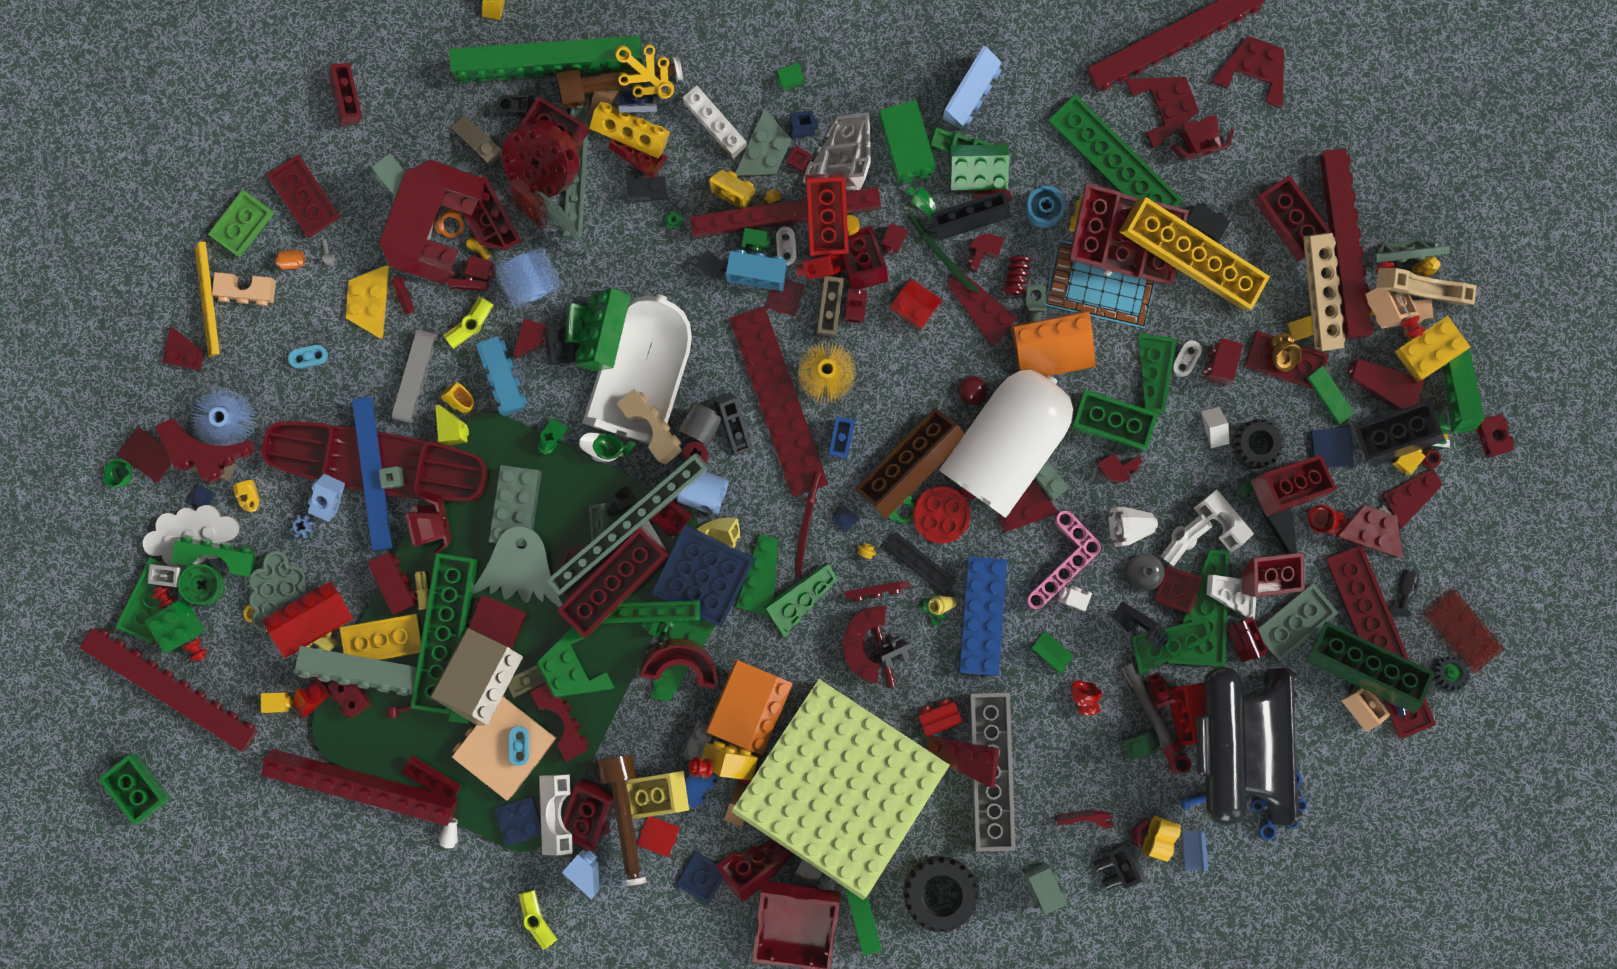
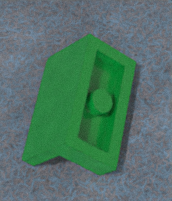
M1046 631L1030 647L1058 673H1062L1066 669L1065 666L1074 657L1072 653Z

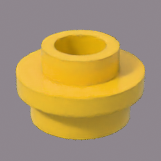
M773 189L766 192V197L763 198L767 201V204L782 199L780 195L782 193Z
M867 543L858 546L859 555L868 559H872L873 555H876L874 546Z

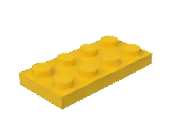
M418 614L340 627L344 654L383 660L420 653L422 638Z

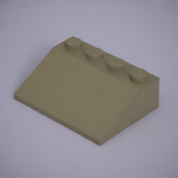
M466 628L430 697L477 726H486L490 722L523 656L507 646Z

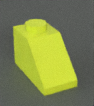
M435 405L438 442L446 446L467 443V436L469 435L467 425L446 408Z

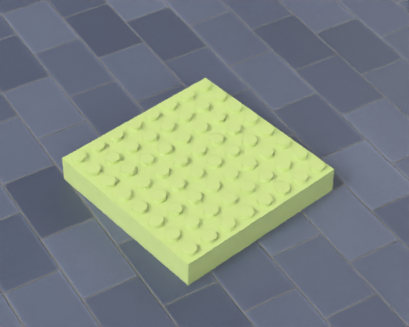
M818 679L734 806L732 812L864 900L950 765Z

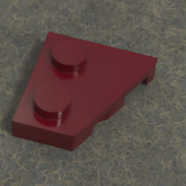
M170 327L162 363L201 371L205 352L175 328Z

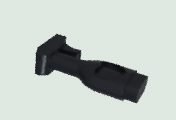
M1405 570L1404 574H1401L1399 592L1402 595L1400 608H1398V600H1394L1393 605L1388 608L1390 614L1401 617L1411 616L1410 610L1407 609L1410 598L1418 590L1419 573Z

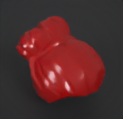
M1316 505L1308 512V523L1315 532H1329L1332 535H1336L1338 531H1342L1347 525L1346 515L1341 511L1336 512L1328 505Z
M1074 681L1070 692L1074 702L1079 706L1078 713L1084 716L1100 713L1101 709L1098 701L1102 696V690L1097 688L1093 682Z

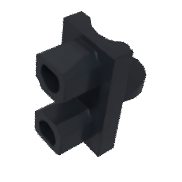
M890 634L884 636L885 642L881 643L882 648L873 652L874 657L880 661L882 667L888 669L895 665L892 657L897 656L899 661L910 659L909 650L913 647L910 642L907 643L903 638L900 639L898 636L893 638Z

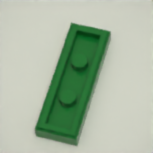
M1324 366L1319 367L1306 377L1336 424H1341L1354 414Z

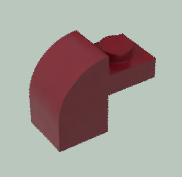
M982 234L976 237L969 247V250L976 252L975 254L971 253L968 264L971 265L970 270L978 271L983 255L998 259L1005 238L993 234Z
M848 288L845 322L864 323L867 290Z
M1115 453L1096 464V466L1110 482L1123 483L1131 479L1127 472L1129 471L1132 474L1140 469L1139 464L1143 461L1140 456H1137L1125 465H1122Z

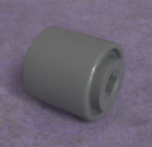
M691 404L678 432L709 447L722 418L718 416L717 412L706 406Z

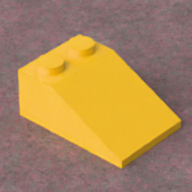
M721 170L710 178L711 192L739 209L747 208L756 193L751 182L747 180L741 181L730 170L727 172Z

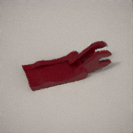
M1092 809L1059 814L1055 817L1057 826L1062 824L1070 825L1078 821H1090L1105 829L1112 828L1114 825L1113 821H1105L1106 819L1113 818L1111 813Z

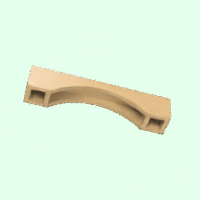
M1379 268L1376 288L1452 304L1474 305L1477 286L1427 278L1398 268Z

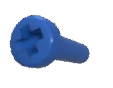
M1206 794L1188 799L1185 796L1180 798L1183 810H1189V806L1206 802Z

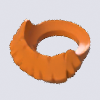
M452 208L443 212L435 222V231L450 238L460 235L464 229V222L461 218L462 212ZM448 217L458 220L460 223L458 232L448 233L444 227V220Z

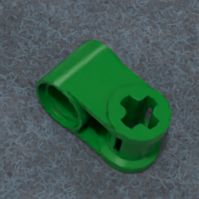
M551 418L540 434L537 450L544 455L551 454L558 445L557 441L561 442L563 440L562 436L565 432H568L569 427Z

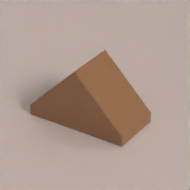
M621 88L594 92L589 115L593 116V112L600 102L613 106Z
M737 783L724 820L742 827L744 820L734 814L732 810L747 787Z

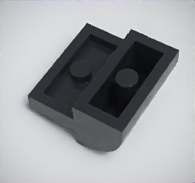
M566 325L544 327L548 365H575V354L580 343L565 342Z

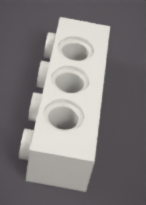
M698 86L694 87L683 97L684 104L732 159L747 148V143Z

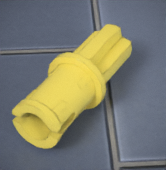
M426 571L415 572L417 589L415 593H417L418 610L427 609L430 589H428Z

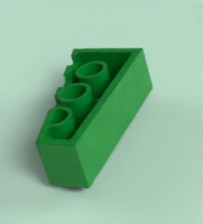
M1469 348L1442 366L1444 368V382L1447 391L1452 434L1473 432L1485 419Z

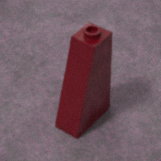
M1361 359L1350 363L1347 371L1350 374V381L1396 411L1418 404L1425 380L1423 379L1417 383L1412 375Z

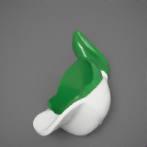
M587 433L579 441L581 449L598 462H610L618 456L628 457L632 452V448L636 445L632 441L623 444L618 437L604 433Z

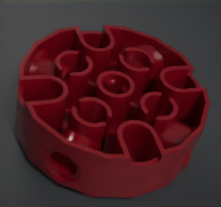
M533 120L513 130L504 141L502 150L503 167L508 180L521 193L532 194L535 191H539L551 198L568 189L575 180L580 166L578 150L571 136L566 131H562L559 127L555 126V123L549 120Z

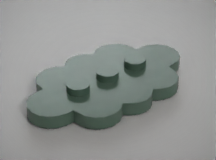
M281 551L269 552L263 559V568L256 569L249 577V584L253 589L249 597V604L255 610L252 615V623L257 630L267 632L261 620L308 594L302 587L305 583L303 570L297 566H289L288 557ZM269 635L270 641L275 645V643L273 642V640L271 639V637H270V635Z

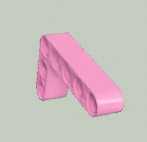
M1069 511L1058 513L1055 517V524L1074 543L1077 549L1027 596L1026 603L1031 609L1043 607L1100 552L1101 545L1099 541ZM1061 515H1066L1069 518L1067 525L1061 524L1059 520ZM1074 529L1081 530L1082 537L1080 539H1076L1073 536ZM1089 542L1095 545L1094 553H1090L1086 549ZM1074 556L1081 558L1082 563L1080 566L1073 564L1072 559ZM1060 569H1065L1068 572V577L1065 580L1059 577ZM1047 582H1051L1054 585V590L1051 593L1045 590ZM1033 595H1037L1040 598L1038 606H1034L1031 603Z

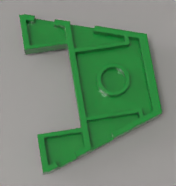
M574 627L536 663L554 698L604 690L608 691L615 688L607 672L590 681L588 680L571 646L584 639Z

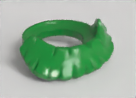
M911 495L903 501V504H908L911 507V516L907 519H901L897 514V510H895L888 517L890 521L896 520L899 523H908L913 519L914 503L912 502L913 498Z

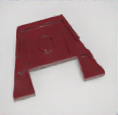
M1248 36L1215 76L1212 83L1228 89L1233 74L1237 71L1271 84L1265 103L1281 108L1283 105L1284 49Z
M1186 77L1126 80L1132 97L1149 90L1151 91L1164 126L1146 133L1152 149L1199 113Z

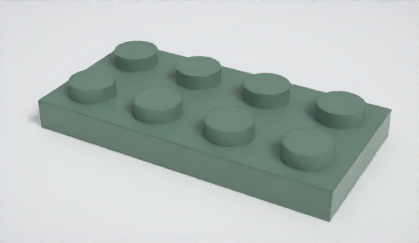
M1312 583L1305 588V591L1299 593L1260 625L1258 630L1268 651L1280 662L1319 630L1325 621L1331 620L1338 612L1316 585Z

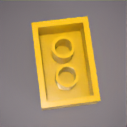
M1446 316L1424 331V335L1412 339L1395 351L1417 383L1470 348V345L1449 316Z

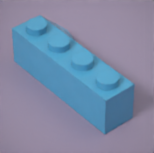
M496 336L477 343L476 346L482 364L488 371L486 372L488 381L494 387V398L500 404L498 406L500 414L510 416L525 410V404L528 402L525 394L519 391L518 387L521 386L518 376H514L511 370L514 368L511 358H507L505 351L508 350L505 341H500V338Z

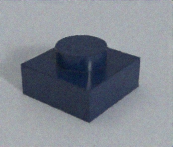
M198 484L188 501L199 507L210 505L216 494Z
M844 506L832 521L847 533L859 518Z

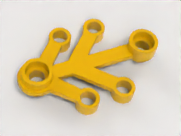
M646 44L643 47V52L646 55V68L631 56V51L627 46L621 45L616 48V58L620 62L629 63L640 73L635 75L620 73L618 81L621 85L626 86L629 83L650 81L654 86L642 88L641 85H634L632 87L633 95L635 97H642L643 95L657 94L663 99L672 96L674 86L668 80L669 60L665 56L658 57L657 64L660 67V79H658L654 72L655 48L653 45ZM647 48H652L650 53H646ZM621 50H625L626 52L624 55H619V52ZM661 60H666L664 65H660ZM626 76L627 80L622 82L621 78ZM667 86L666 91H661V88ZM640 88L641 92L636 94L635 90Z

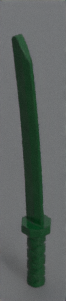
M910 212L907 217L920 233V239L927 243L936 256L968 290L979 293V289L953 264L933 240L930 231L927 232L924 229V226L915 216L914 212Z

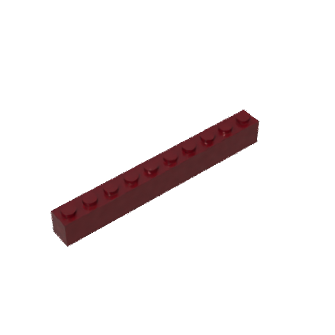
M1219 0L1089 67L1086 73L1096 92L1100 90L1105 92L1113 87L1112 84L1125 82L1130 78L1129 75L1133 73L1138 75L1146 70L1145 67L1148 65L1156 66L1163 61L1162 58L1166 56L1171 58L1178 54L1179 49L1183 47L1188 49L1196 44L1195 41L1199 39L1204 41L1211 37L1212 32L1225 30L1231 22L1234 21L1236 24L1244 20L1245 15L1258 13L1262 10L1261 7L1265 0Z
M1346 149L1323 151L1320 154V164L1329 230L1334 235L1336 242L1334 253L1338 261L1336 273L1340 281L1338 293L1341 296L1340 310L1343 315V332L1345 340L1368 338L1374 331L1373 321H1370L1369 313H1371V307L1368 305L1365 295L1369 293V288L1364 278L1366 276V267L1362 264L1363 247L1359 243L1361 231L1360 228H1357L1358 211L1354 207L1356 195L1352 191L1351 185L1353 183V174L1349 171L1351 159Z
M878 187L846 192L847 215L880 210L881 201ZM806 198L690 216L693 239L744 232L745 228L757 230L807 222Z
M102 627L100 629H91L79 647L81 650L239 751L244 752L248 749L259 732L254 729L256 725L248 720L243 722L239 719L240 715L232 710L226 711L222 708L223 704L219 701L207 699L205 692L199 689L193 690L190 688L191 684L184 679L179 681L174 677L175 674L166 668L164 670L157 667L159 663L151 658L146 660L142 657L143 653L135 648L129 649L125 646L127 643L122 639L110 637L108 630Z
M272 749L263 760L261 776L446 826L450 824L455 816L457 798L452 799L450 796H443L428 790Z

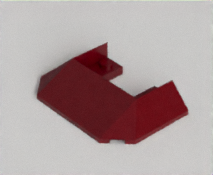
M431 159L415 168L412 167L406 170L378 242L390 267L445 284L448 278L455 273L452 266L458 250L427 239L440 205L472 215L477 201H482L485 179Z

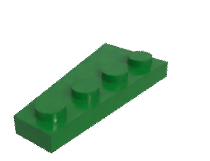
M763 534L759 535L753 553L755 559L745 578L736 607L771 618L764 606L774 599L778 539Z

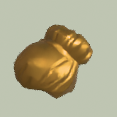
M1283 332L1272 338L1271 345L1274 348L1272 355L1274 365L1281 371H1290L1301 361V348L1294 343V337L1288 333Z

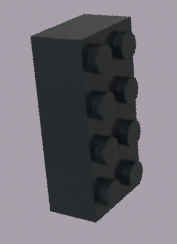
M1431 400L1355 426L1365 459L1370 467L1446 441Z

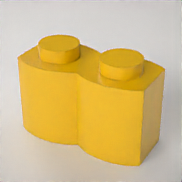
M1154 816L1142 846V853L1168 862L1174 854V843L1180 836L1181 825Z

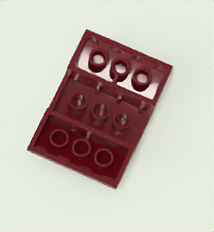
M1085 183L1069 259L1108 272L1173 285L1175 267L1119 232L1139 198ZM1154 202L1182 221L1187 222L1189 210Z

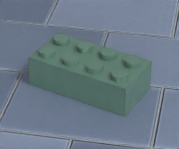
M500 466L489 542L497 543L502 533L511 527L523 526L533 530L542 475L541 471ZM519 538L516 540V546L526 547L527 542L525 539Z

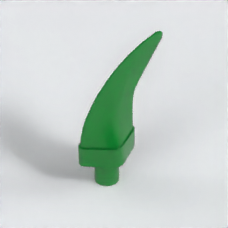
M909 186L906 193L912 196L910 203L921 209L927 215L929 223H932L931 214L937 212L932 197L922 187L917 191Z

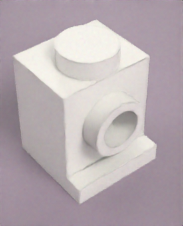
M1075 586L1070 588L1063 587L1059 591L1058 602L1086 611L1092 593L1082 591V589Z

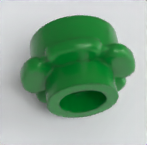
M670 211L669 214L665 215L664 222H666L667 228L678 229L682 225L683 217L677 211Z

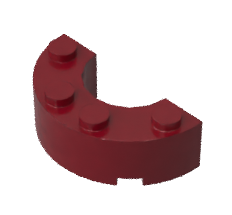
M875 606L858 613L848 624L843 637V652L849 667L860 678L876 684L879 679L880 663L873 661L867 656L864 650V639L870 629L885 625L887 606Z
M677 638L663 641L648 651L640 665V677L660 680L662 673L668 667L682 664L690 667L695 672L698 686L717 688L718 685L716 668L712 657L705 648L691 640Z

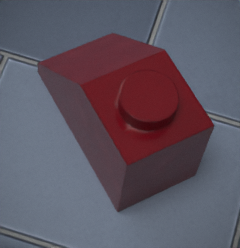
M524 319L513 355L516 358H521L543 346L545 341L544 327L547 325Z

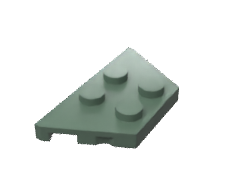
M765 109L735 172L738 177L777 175L792 142L791 138Z
M1422 239L1382 243L1381 248L1376 253V262L1393 260L1405 262L1409 258L1422 260L1426 256L1450 254V246H1438L1436 242Z

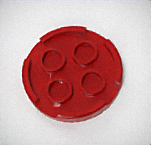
M947 486L932 487L924 491L916 500L913 508V522L919 534L926 540L939 544L950 543L958 539L968 528L970 508L965 498L954 488Z

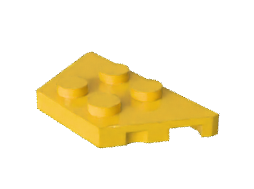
M383 266L349 280L345 318L380 339H383L389 266Z

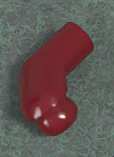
M1146 818L1141 820L1131 830V841L1139 848L1144 844V831L1150 825Z

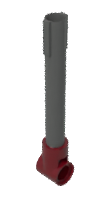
M1132 662L1121 668L1120 670L1129 687L1133 689L1163 746L1162 751L1169 762V770L1177 775L1188 772L1191 769V760L1184 755L1178 742L1172 738L1143 683L1144 680L1135 663ZM1178 760L1182 762V770L1177 766Z

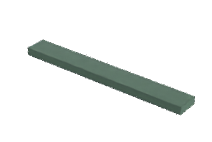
M590 93L584 94L585 105L571 107L570 115L589 127ZM588 135L578 149L580 164L578 173L572 185L565 190L564 212L570 218L581 237L583 233ZM563 231V236H571L568 231Z

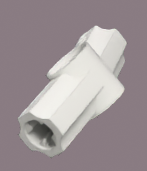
M1202 514L1185 528L1183 526L1177 527L1172 533L1171 543L1160 557L1174 566L1186 550H1190L1196 545L1197 538L1212 528L1209 520Z

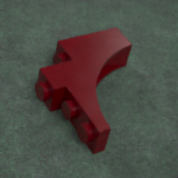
M174 418L155 426L174 468L179 471H186L195 464L202 480L210 483L219 480L220 476L225 474L222 469L223 466H231L235 463V460L241 457L247 458L253 454V451L257 450L254 443L250 440L227 446L202 443L190 437Z

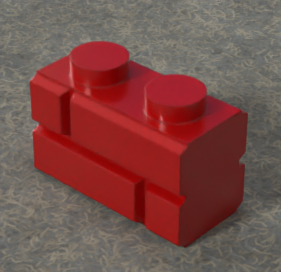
M948 698L938 702L939 706L935 708L927 706L920 709L921 713L917 714L926 737L963 723L954 701H949Z

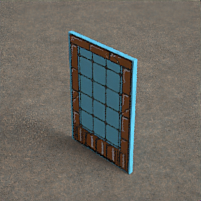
M1059 240L1047 289L1045 306L1070 312L1085 310L1092 317L1145 328L1155 282L1112 273L1107 277L1103 273L1104 270L1070 260L1069 255L1072 242Z

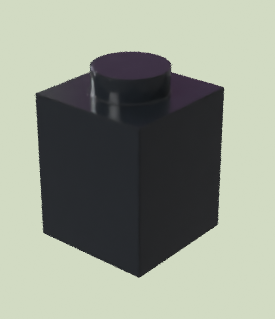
M709 250L705 252L696 264V267L713 281H716L717 278L721 279L727 271L725 269L726 263Z

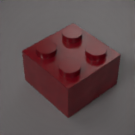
M1220 338L1213 345H1210L1207 354L1210 356V360L1208 363H1205L1203 368L1204 380L1225 386L1233 382L1243 344Z

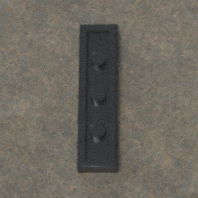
M897 532L884 546V548L943 595L956 581L955 578Z

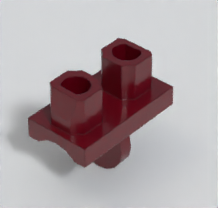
M1159 673L1149 675V681L1145 682V686L1157 709L1166 707L1169 703H1176L1163 676H1160Z

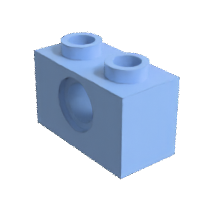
M323 474L319 480L316 479L312 485L313 494L308 500L310 505L308 513L330 522L338 511L345 483L326 474Z

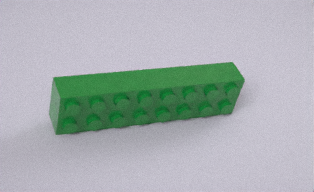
M436 553L410 708L450 714L451 709L430 696L467 628L478 564L476 559Z

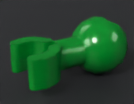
M926 597L920 599L918 608L932 617L933 625L937 626L940 623L937 617L941 620L946 618L944 613L936 615L930 612L928 604L931 599Z

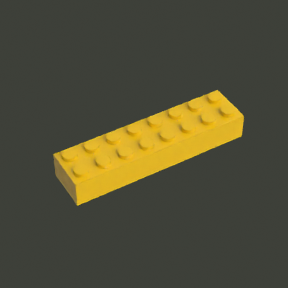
M1147 197L1137 199L1119 231L1241 310H1252L1270 278L1261 270Z

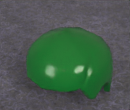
M114 459L109 461L106 467L103 468L104 477L102 481L108 487L121 488L128 485L132 479V467L126 460ZM117 471L120 472V474H121V476H122L123 478H120V477L118 476Z

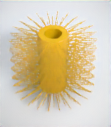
M825 341V353L823 343L820 350L817 346H814L816 347L814 349H810L815 352L810 351L812 354H810L811 356L807 361L803 362L805 364L799 368L803 370L798 372L801 373L798 376H801L803 379L800 380L805 384L807 382L810 389L808 392L811 391L814 394L811 397L814 396L816 398L818 396L817 402L821 392L822 401L824 387L826 394L827 386L828 401L830 393L832 403V397L847 394V391L843 388L855 379L852 378L853 376H856L842 372H856L850 370L855 368L851 367L846 359H843L847 352L842 354L843 352L838 349L836 351L837 344L832 353V343L830 357L827 359ZM824 371H829V372H831V373H830V374H824L823 372H824Z

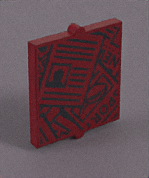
M785 279L783 291L771 289L765 308L778 311L779 314L785 313L796 316L805 285L793 282L792 279Z

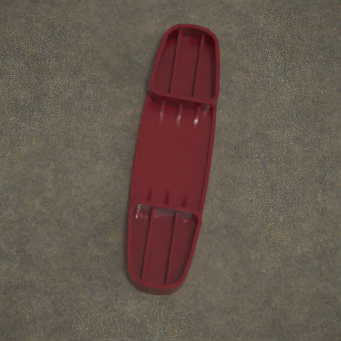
M279 421L272 424L266 430L262 441L261 454L269 466L314 481L316 479L319 480L323 474H326L345 483L344 488L364 491L356 428L333 426L326 423ZM377 431L382 469L396 466L401 467L405 484L404 487L385 489L386 495L423 500L420 495L426 491L442 496L443 502H473L485 493L489 479V469L487 464L477 455L435 442Z

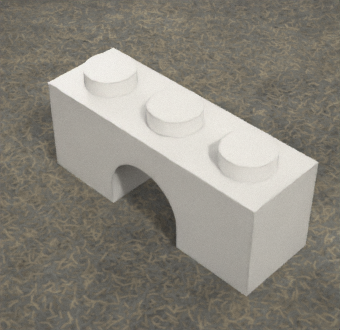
M1217 489L1194 507L1199 515L1203 514L1209 521L1215 519L1222 525L1223 533L1219 539L1230 553L1242 546L1254 534Z

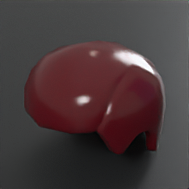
M968 375L960 381L958 393L962 401L968 405H977L986 398L987 387L980 377Z

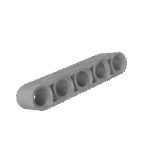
M420 329L417 330L394 405L392 419L412 424L414 420L412 419L413 413H416L418 396L422 393L424 376H427L428 362L434 352L435 346L433 345L434 341L437 340V334Z

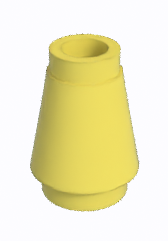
M934 596L929 601L928 607L931 613L941 615L954 608L957 602L952 596Z

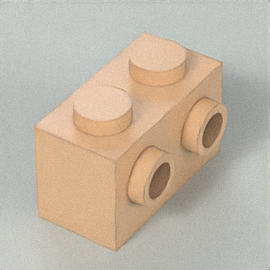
M1360 687L1353 690L1342 700L1343 704L1366 732L1379 726L1391 715L1375 694Z

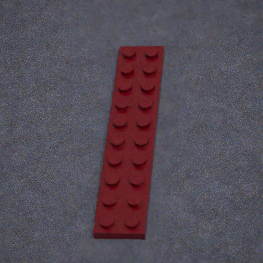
M765 306L729 318L792 497L810 492L815 471L822 473L818 488L829 485Z
M1359 545L1326 558V564L1355 634L1409 660L1363 546ZM1382 698L1387 711L1391 714L1389 717L1398 739L1436 725L1426 698L1422 706L1415 713L1407 710V715L1397 716L1396 706Z

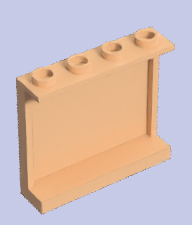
M503 695L488 725L471 727L465 734L466 740L463 743L459 742L453 749L455 754L452 758L505 800H509L558 737L553 733H549ZM517 726L525 727L530 734V757L528 762L521 766L512 764L509 759V733ZM518 732L516 736L519 740H521L523 738V734L521 732ZM518 752L516 755L517 758L522 759L523 754L521 752Z

